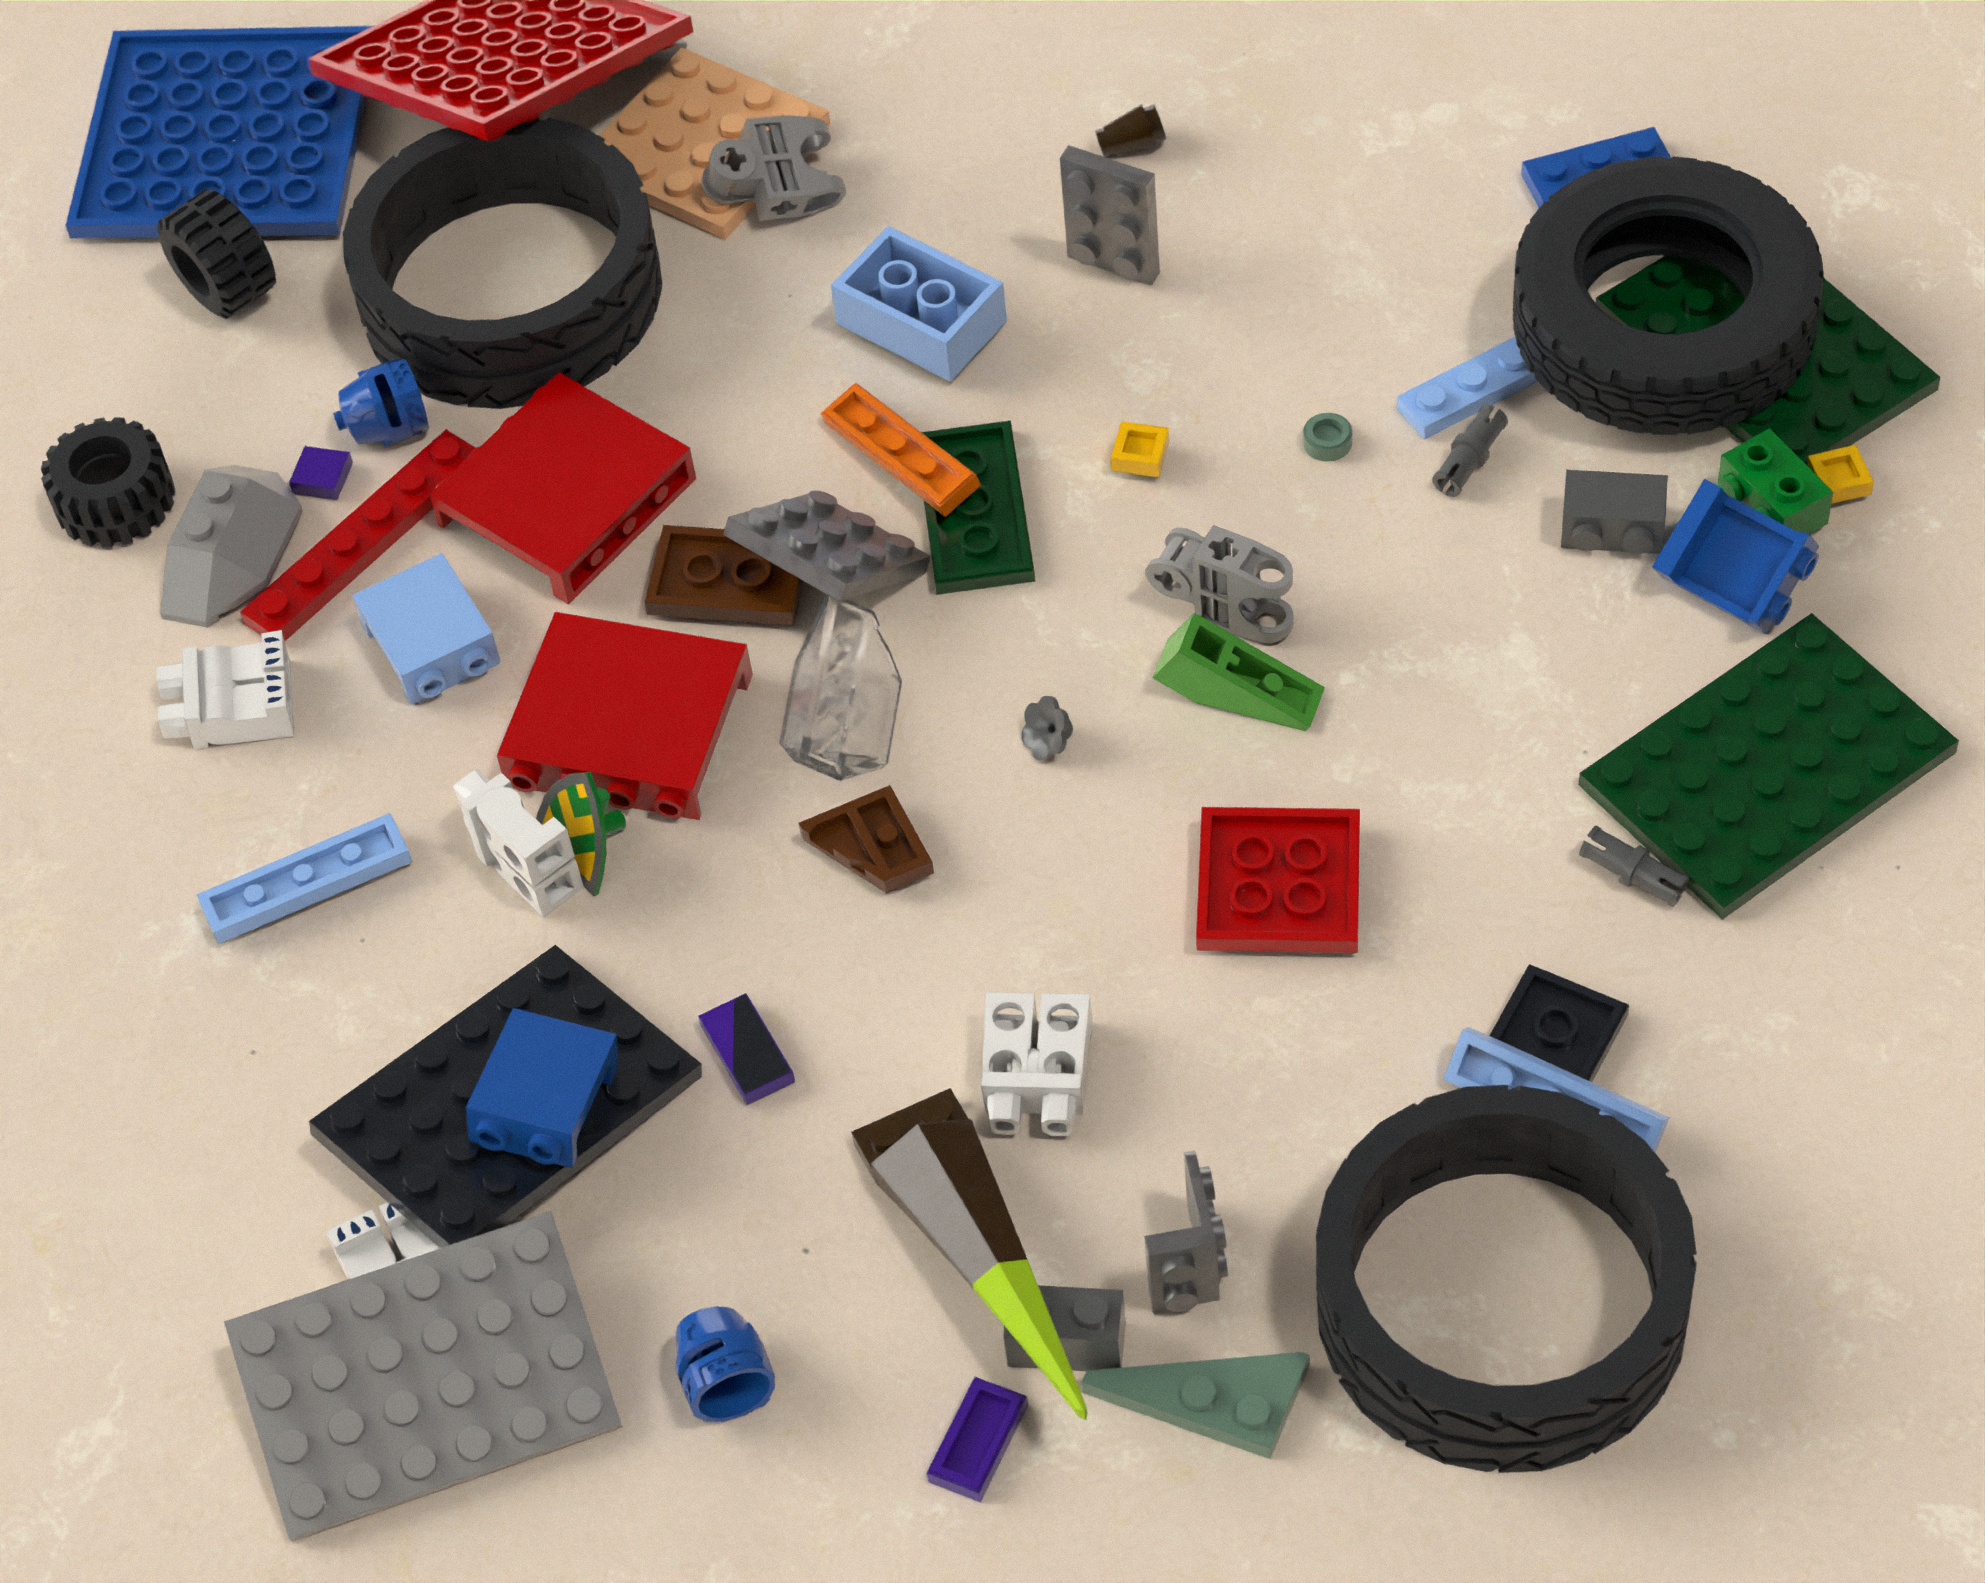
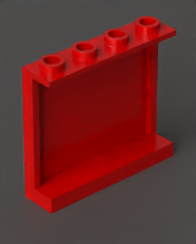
M558 372L545 386L538 388L523 407L513 416L508 417L486 442L475 448L450 476L442 479L437 484L435 490L429 495L438 526L444 529L453 519L549 576L554 596L569 605L696 480V474L690 447Z
M555 612L497 753L501 773L511 781L512 787L519 791L547 793L555 782L567 775L591 772L596 788H603L610 793L609 804L615 808L622 810L634 808L656 812L672 819L684 817L700 820L702 813L697 795L737 689L747 690L753 676L747 644Z

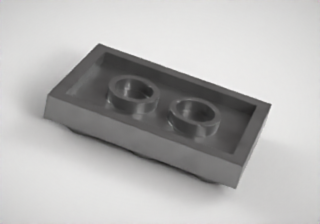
M1068 145L1060 156L1067 257L1085 265H1092L1113 272L1123 278L1133 279L1152 286L1160 274L1155 174Z

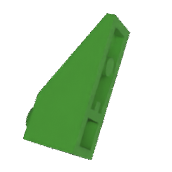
M1195 612L1168 638L1152 677L1195 703L1303 731L1310 728L1325 689L1324 686Z

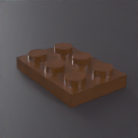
M663 525L644 602L647 615L794 625L803 580L724 536L725 529Z

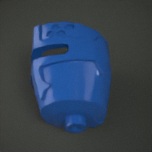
M404 358L398 361L394 359L357 372L359 377L338 391L340 410L333 413L336 424L340 431L347 428L358 445L383 442L385 447L420 435L423 431L429 429L422 396L415 377Z
M715 1306L695 1311L680 1321L676 1330V1371L694 1417L705 1422H725L763 1407L771 1400L770 1396L775 1389L774 1371L763 1342L750 1322L747 1323L741 1314L733 1308Z

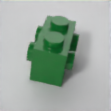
M1770 428L1721 455L1717 485L1728 496L1797 532L1803 531L1811 534L1828 524L1833 491Z

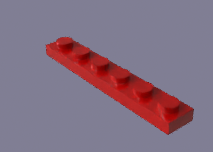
M445 429L242 609L240 614L244 624L260 635L261 633L282 630L284 641H286L433 509L429 494L435 490L437 484L442 479L450 476L476 447Z

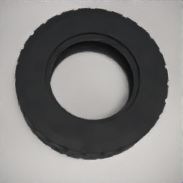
M1663 156L1645 157L1605 165L1604 168L1592 170L1575 178L1572 183H1567L1551 195L1549 201H1545L1531 217L1530 224L1526 225L1518 243L1515 261L1513 329L1516 343L1529 371L1535 373V379L1551 395L1554 394L1558 401L1575 412L1584 414L1586 418L1606 426L1617 427L1620 430L1641 434L1643 432L1652 433V435H1678L1683 433L1688 435L1712 431L1718 427L1723 428L1745 420L1749 415L1753 416L1774 403V399L1780 398L1796 382V377L1802 374L1813 351L1817 333L1824 275L1822 255L1819 252V245L1812 229L1807 227V221L1798 210L1771 186H1766L1761 180L1743 171L1731 169L1730 166L1708 160L1705 162L1696 158L1672 156V158H1663ZM1671 255L1693 259L1720 271L1736 285L1745 302L1730 317L1707 329L1685 334H1657L1634 329L1613 319L1594 302L1588 289L1602 274L1623 262L1646 256Z

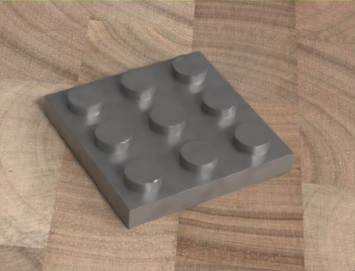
M810 491L805 495L791 499H782L774 504L752 508L750 511L729 516L723 533L724 536L840 602L926 574L931 558L930 555L914 547L915 543L908 537L885 531L875 525L876 521L872 517L859 512H851L837 504V499L834 496L823 491Z

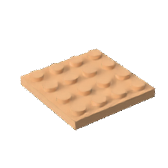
M681 47L599 136L606 139L604 141L605 144L608 146L613 144L632 162L644 185L640 187L641 193H647L648 205L726 240L756 206L754 201L720 204L705 194L701 186V178L705 168L709 165V156L713 147L723 140H738L745 121L749 118L785 115L814 117L823 120L829 126L830 117L829 111Z

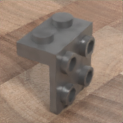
M1195 1150L1184 1152L1187 1206L1192 1227L1144 1236L1148 1287L1153 1312L1163 1310L1183 1312L1192 1309L1197 1304L1220 1300L1219 1278L1228 1277L1224 1249L1227 1248L1221 1215H1215L1213 1204L1215 1190L1209 1166L1199 1168Z

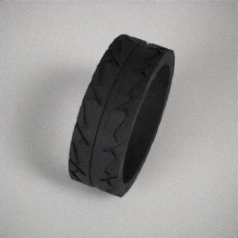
M539 117L533 121L522 122L505 131L503 137L491 141H483L476 136L447 127L429 133L401 149L397 157L393 155L368 178L354 199L353 207L349 210L343 230L345 268L347 274H349L350 285L355 296L362 325L368 331L365 334L375 357L382 364L394 359L398 361L404 358L415 377L418 389L422 395L457 406L461 403H468L467 407L505 409L524 406L532 398L535 391L541 386H545L558 372L584 387L608 373L612 365L617 366L639 345L654 320L663 287L659 253L652 227L647 193H641L640 187L644 185L632 162L613 144L610 146L605 144L604 141L606 139L580 125L552 118L539 120ZM539 203L564 207L593 218L610 230L616 237L614 246L601 267L583 285L557 302L526 314L493 320H463L440 316L410 304L392 290L397 274L411 253L430 235L454 220L483 209L509 204Z
M1508 1085L1469 1086L1427 1097L1418 1105L1413 1103L1379 1122L1350 1151L1347 1159L1343 1160L1325 1192L1316 1231V1290L1319 1335L1333 1372L1343 1377L1338 1380L1361 1413L1393 1439L1406 1440L1404 1446L1443 1464L1483 1472L1493 1471L1497 1468L1499 1473L1545 1471L1583 1460L1592 1452L1596 1454L1630 1434L1659 1403L1682 1360L1697 1262L1693 1256L1697 1255L1693 1222L1676 1180L1666 1175L1670 1170L1643 1138L1613 1116L1600 1115L1601 1109L1559 1092L1526 1086H1517L1510 1090ZM1514 1174L1556 1184L1581 1195L1608 1214L1633 1243L1647 1270L1653 1298L1648 1311L1630 1337L1603 1360L1571 1376L1539 1384L1491 1385L1457 1378L1427 1365L1392 1340L1370 1313L1356 1283L1354 1272L1364 1246L1387 1216L1409 1198L1442 1182L1472 1175Z

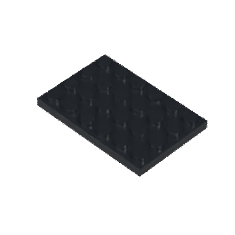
M554 945L309 1120L310 1134L439 1248H443L506 1226L702 1077V1063L557 945ZM513 1008L617 1034L618 1070L611 1085L601 1083L577 1137V1159L573 1167L543 1164L531 1157L512 1152L489 1150L468 1139L466 1106Z

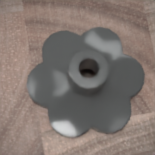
M1043 696L1038 703H1030L1024 712L1026 725L1022 730V741L1026 747L1032 748V754L1035 759L1047 761L1053 754H1060L1065 750L1066 739L1070 738L1073 733V725L1069 720L1068 713L1059 708L1055 697Z

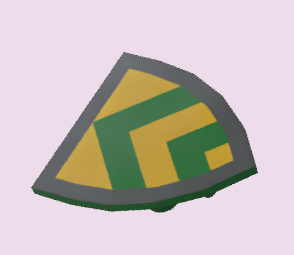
M591 772L573 773L555 782L544 795L536 820L543 825L555 817L567 828L575 855L573 858L577 862L583 885L593 896L599 894L604 875L607 855L606 835L625 829L626 820L623 813L619 810L606 814L610 793L603 788H596Z

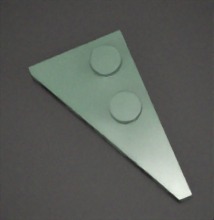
M1297 1352L1087 1370L1082 1380V1392L1271 1459L1309 1369L1310 1355Z

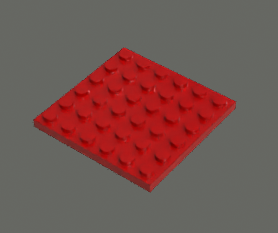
M425 0L308 59L312 75L330 81L334 85L359 92L363 96L383 101L392 107H399L415 113L422 118L439 122L451 129L476 136L480 140L491 141L503 137L505 131L522 122L537 119L541 112L554 105L573 100L575 94L591 86L607 82L611 75L625 68L640 65L643 59L651 54L674 47L677 43L676 41L693 33V26L690 15L645 0Z

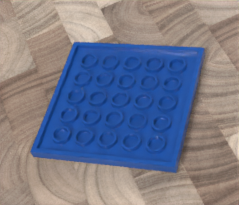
M373 26L113 30L65 225L69 237H159L157 231L158 221L205 189H213L234 203L249 219L260 236L340 235L366 96L312 75L308 58Z

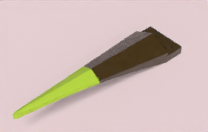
M951 1088L852 1131L854 1145L875 1183L913 1221L975 1290L1078 1417L1086 1420L1088 1415L1086 1404L972 1119L967 1117Z

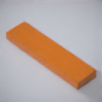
M856 382L820 413L829 427L944 517L981 486L975 473Z

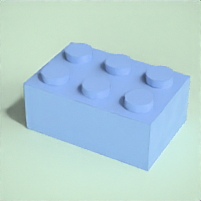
M887 226L831 284L836 324L949 382L960 373L1007 322L1003 282L890 226Z

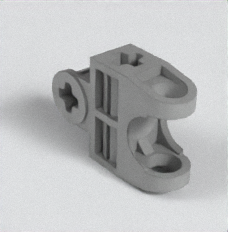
M785 115L746 119L738 140H723L713 147L709 156V165L705 168L701 178L703 191L710 199L717 203L733 204L736 202L754 201L759 221L803 217L833 207L846 195L844 182L840 176L828 175L827 171L816 170L803 159L807 158V153L824 148L831 140L827 124L823 120L814 117Z
M1215 525L1212 526L1206 537H1202L1190 529L1174 528L1165 539L1166 548L1160 557L1151 560L1146 567V578L1158 592L1167 597L1181 599L1194 604L1196 614L1237 637L1261 643H1274L1287 637L1293 629V610L1286 601L1281 599V596L1286 594L1293 584L1292 565L1284 555L1255 540ZM1276 569L1284 576L1277 582H1265L1261 580L1260 571ZM1266 612L1281 616L1284 621L1276 627H1265L1259 624L1256 619Z

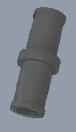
M1490 404L1482 405L1465 433H1460L1451 443L1452 452L1432 477L1434 486L1440 492L1443 491L1450 480L1451 486L1447 490L1446 495L1451 497L1458 496L1474 470L1483 467L1490 457L1489 448L1508 424V418L1502 410L1498 409L1490 421L1489 416L1495 406Z
M1594 826L1587 836L1592 841L1606 849L1604 851L1584 841L1579 852L1581 857L1588 858L1619 876V882L1623 885L1631 887L1634 884L1665 901L1671 907H1674L1682 896L1678 892L1663 885V883L1668 882L1685 892L1690 880L1689 876L1682 875L1650 857V850L1641 845L1634 848L1603 831L1599 826Z

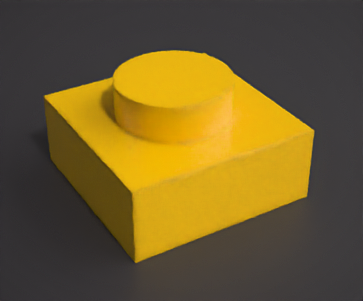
M1121 421L1110 458L1111 471L1160 477L1170 441L1169 428Z
M1856 445L1808 456L1807 466L1833 491L1831 504L1872 494L1874 481Z

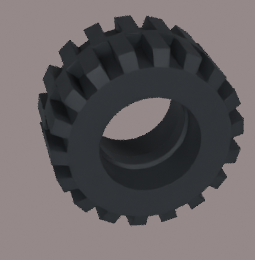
M203 190L158 221L157 231L161 247L173 271L191 295L217 316L222 318L231 317L272 289L276 284L274 265L261 236L244 213L229 199L215 190Z
M103 417L94 419V423L86 426L84 422L74 426V432L70 434L65 432L58 437L59 444L57 446H50L46 452L48 460L42 462L41 472L43 477L41 479L58 523L62 529L66 530L69 537L74 540L81 538L82 543L88 546H94L97 542H100L102 548L113 547L116 542H122L123 545L133 543L132 538L138 535L144 538L152 533L150 527L153 525L160 526L166 519L164 512L171 511L174 504L172 496L175 495V485L160 443L157 442L155 434L150 429L144 430L143 425L134 420L127 424L125 418L114 417L112 421H105Z

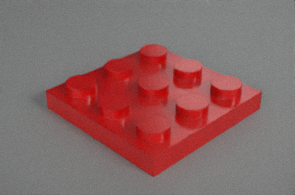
M1202 807L1196 926L1197 951L1358 953L1360 809Z

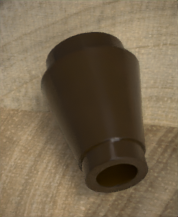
M1140 104L1103 126V128L1095 130L1104 157L1111 154L1116 155L1157 148L1156 143L1166 140L1164 128L1154 104L1145 108Z

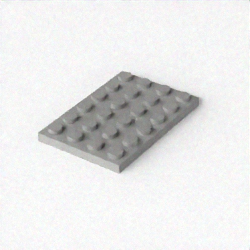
M552 1211L224 1321L286 1531L292 1542L622 1428Z

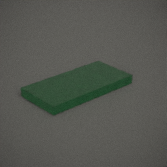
M1011 420L921 432L975 473L981 484L979 488L946 517L924 501L936 594L1035 582L1034 565Z

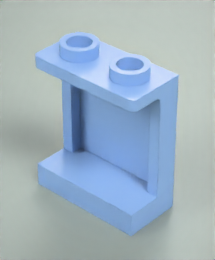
M443 553L352 595L364 630L369 638L374 637L399 677L405 696L411 705L427 698L435 697L442 691L471 677L479 676L500 663V657L491 629Z

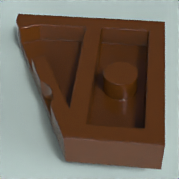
M890 785L798 823L800 834L805 842L885 893L934 873L933 862Z

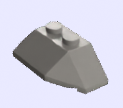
M238 465L204 470L167 544L160 610L162 619L208 628L219 620V615L238 607L268 585L303 512L301 504L279 473Z

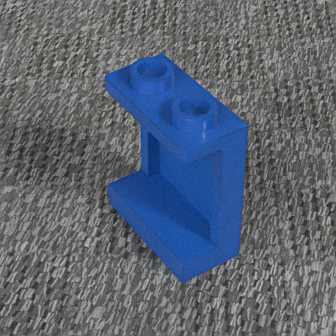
M1704 479L1652 568L1663 579L1767 634L1773 624L1779 625L1788 614L1792 604V598L1789 596L1798 581H1805L1813 572L1819 558V554L1816 553L1819 545L1811 535L1803 531L1797 532L1728 496L1721 487Z
M513 1008L466 1106L468 1139L489 1150L512 1152L531 1157L543 1164L573 1167L577 1159V1137L601 1083L611 1085L618 1070L617 1034Z

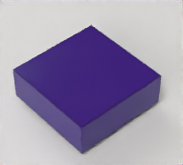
M304 446L289 481L292 493L338 500L353 465L350 452Z

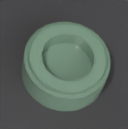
M1322 413L1313 416L1306 422L1303 429L1305 451L1311 457L1320 461H1335L1343 458L1352 447L1351 424L1346 418L1335 413Z

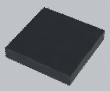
M1529 964L1489 1036L1593 1082L1628 1016L1629 1004Z

